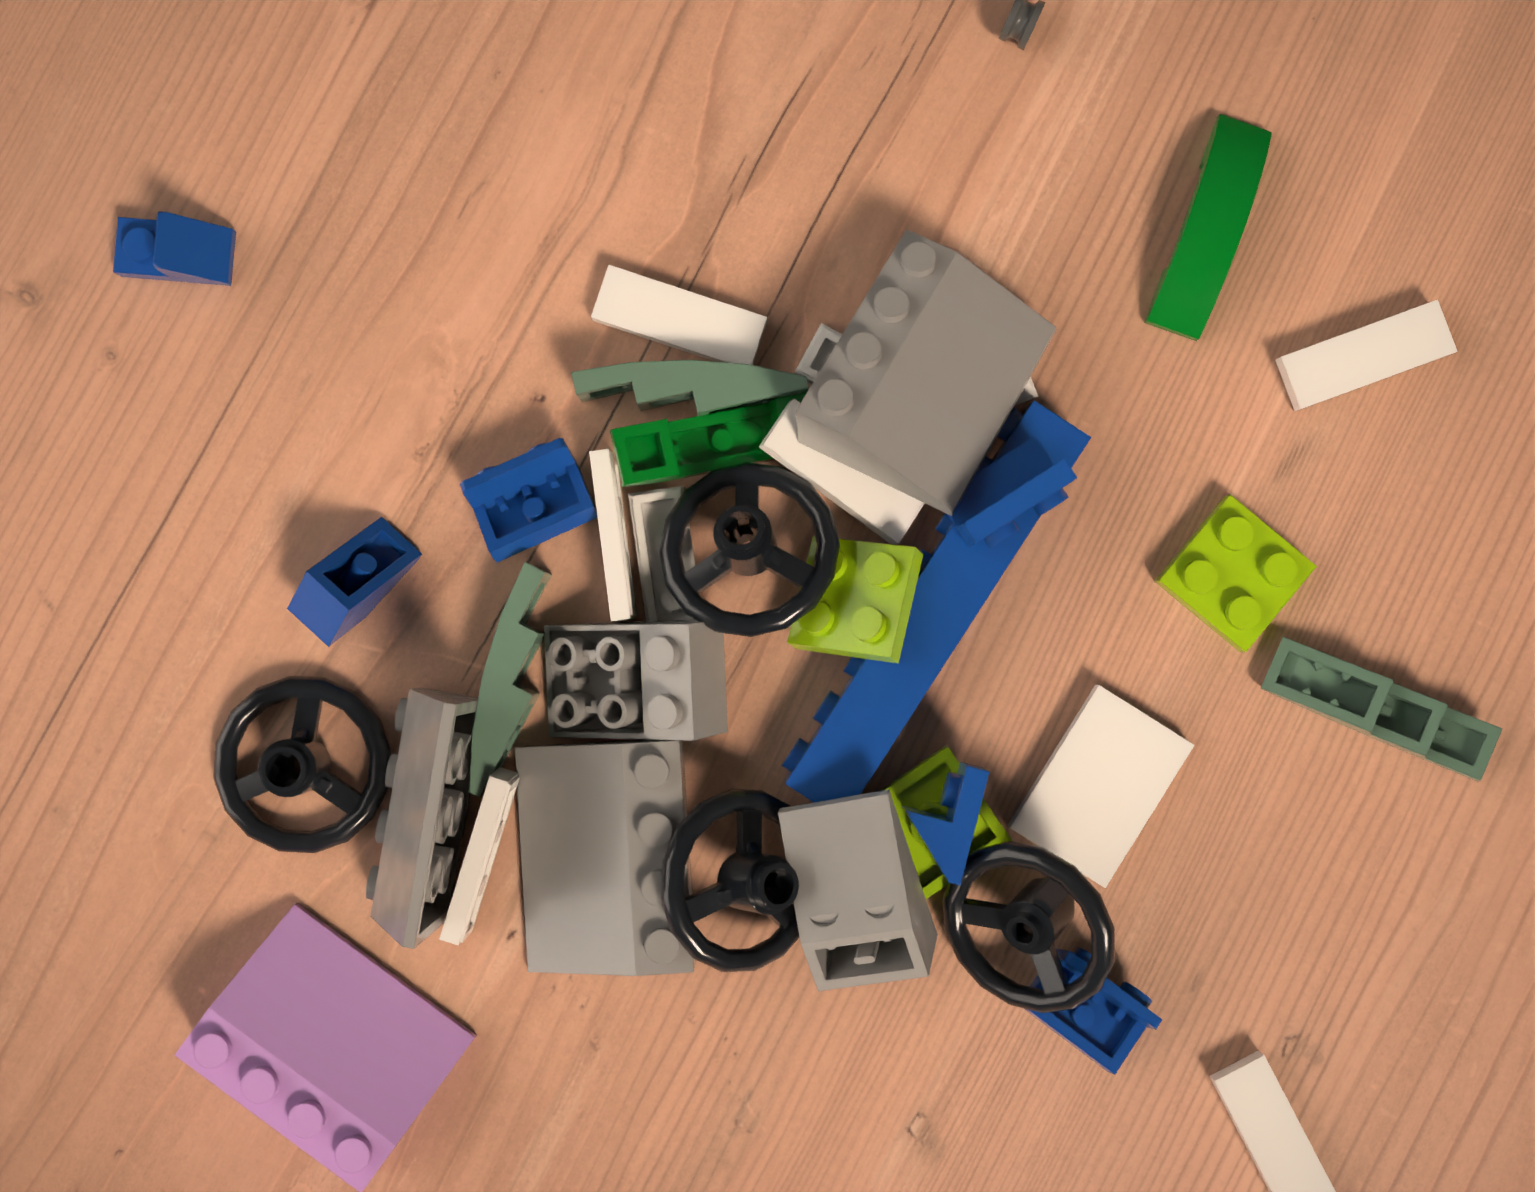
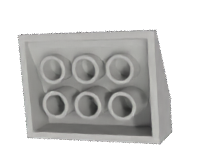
M906 229L797 408L798 441L821 454L952 516L1052 340L1056 327L957 251Z
M427 688L409 689L408 698H401L397 707L395 730L402 732L399 753H393L390 756L386 769L385 785L392 788L389 810L383 809L377 822L375 840L376 843L383 844L379 866L373 865L368 876L366 899L373 900L370 917L402 947L415 949L444 924L453 896L471 794L469 792L472 731L478 697Z
M633 739L515 747L516 772L519 773L518 776L520 777L517 794L528 972L621 976L694 972L696 960L689 955L671 933L660 898L663 858L676 827L688 816L683 740ZM690 856L685 866V898L692 895Z

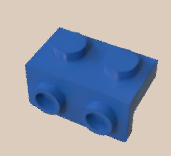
M558 438L549 443L538 444L527 453L500 465L487 467L479 471L475 476L460 483L463 495L474 510L488 551L496 563L598 518L597 509L581 470L563 438Z
M1030 438L976 473L952 516L947 515L968 547L984 539L987 546L991 548L1019 530L1013 519L1033 507L1038 516H1041L1069 498L1063 487L1077 479V476L1065 458L1054 464L1037 438Z
M1077 947L1074 953L1068 950L1056 949L1069 984L1083 974L1091 957L1089 952L1080 947ZM1037 975L1029 987L1044 990ZM1108 978L1101 991L1075 1009L1049 1013L1025 1009L1104 1070L1114 1075L1145 1028L1156 1030L1162 1021L1160 1017L1148 1009L1153 1001L1142 991L1125 981L1118 987Z

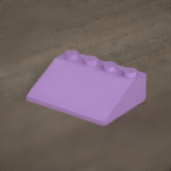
M296 903L208 1008L175 1053V1056L354 1189L363 1192L471 1044L476 1034L299 903Z

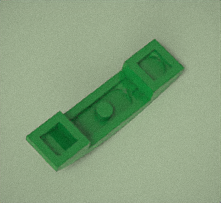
M1222 114L1217 116L1199 169L1202 170L1168 267L1162 271L1144 323L1194 341L1199 340L1220 294L1244 232L1263 173L1272 132Z
M807 392L778 397L769 403L670 422L667 419L611 429L610 435L622 487L704 475L713 470L745 462L758 464L775 460L760 449L759 446L788 402L796 399L801 403Z

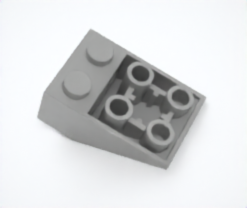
M696 620L544 626L549 737L695 741L728 732L724 633L715 632L706 627L704 622Z
M890 790L780 808L778 816L786 861L795 870L799 880V890L794 900V908L800 942L818 991L929 977L938 934Z

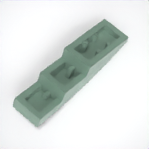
M700 360L628 362L571 372L576 395L582 402L634 391L637 405L641 411L694 399L698 416L769 403L775 398L805 393L809 389L806 376L749 364Z
M524 562L502 611L482 674L472 731L469 792L478 797L484 795L489 776L498 768H502L540 695L539 692L521 684L545 637L542 631L528 625L527 622L552 574L527 562Z
M1285 637L1281 639L1261 686L1262 690L1477 782L1481 781L1502 732L1500 727L1447 707L1448 704L1395 684L1390 678Z

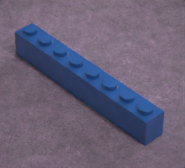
M1033 400L1023 412L1015 407L1012 409L997 436L1003 440L1002 445L992 459L987 456L985 457L977 473L1030 438H1037L1054 464L1065 458L1072 468L1091 437ZM1033 507L1013 519L1019 528L1018 531L991 548L987 546L984 539L968 547L948 515L944 513L935 527V530L943 536L931 553L923 548L920 551L923 553L899 664L855 657L849 659L843 669V672L851 676L839 695L831 690L828 692L812 717L820 725L810 741L806 742L799 738L781 765L789 771L784 779L787 786L812 802L855 796L862 793L1040 518Z

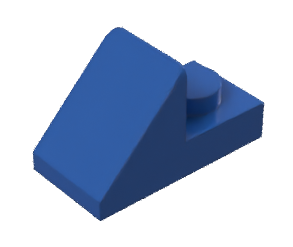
M161 211L157 214V220L118 217L113 272L127 278L231 286L236 231L232 228Z
M960 762L957 774L952 772L947 774L940 802L941 806L948 807L946 816L902 806L944 877L949 883L961 885L990 772L983 767Z

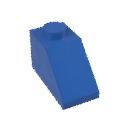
M380 517L307 570L287 609L329 647L369 615L415 565L422 553L384 518Z

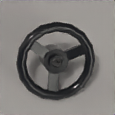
M745 462L713 470L684 490L665 519L659 557L665 585L686 615L698 622H704L706 627L718 633L754 637L786 629L817 606L834 579L840 542L832 510L811 483L781 466ZM759 486L775 488L793 498L811 519L817 542L814 566L777 547L771 523L766 514L759 509ZM736 488L735 506L725 510L718 517L714 525L713 537L718 550L685 572L681 551L686 527L701 505L721 491ZM769 570L801 588L797 594L777 608L753 614L723 611L699 595L731 571L743 576H753Z
M288 676L257 687L230 711L215 742L213 779L224 811L248 837L279 852L317 853L348 842L374 819L389 788L385 785V775L391 756V749L380 718L356 692L325 677ZM292 698H298L291 738L271 744L260 758L258 771L238 780L236 774L238 746L249 724L269 706ZM323 701L343 710L361 731L369 754L368 778L362 793L330 772L329 754L326 748L316 740ZM296 758L300 763V773L296 770L294 765ZM268 791L280 797H294L315 791L346 814L336 823L314 831L285 830L262 819L247 801Z
M729 789L700 802L676 827L662 861L660 898L671 933L693 959L721 972L756 971L783 957L800 937L794 908V900L799 890L798 876L791 865L782 857L762 854V815L774 821L780 828L779 809L791 806L763 790ZM737 812L736 853L730 855L722 863L717 883L685 898V866L695 841L713 821ZM730 906L735 909L766 914L779 928L770 938L750 948L726 949L707 940L694 922Z
M1008 841L976 849L967 858L961 885L948 882L943 895L944 930L957 960L980 987L1011 1006L1041 1013L1075 1009L1101 991L1115 962V927L1101 894L1076 866L1043 847ZM1014 865L1035 869L1047 876L1028 882L1008 905L966 898L972 883L989 869ZM1076 901L1080 905L1091 931V957L1083 974L1069 984L1054 942L1072 921ZM966 924L1002 930L1003 935L1014 948L1031 954L1044 990L1020 985L995 970L976 948Z

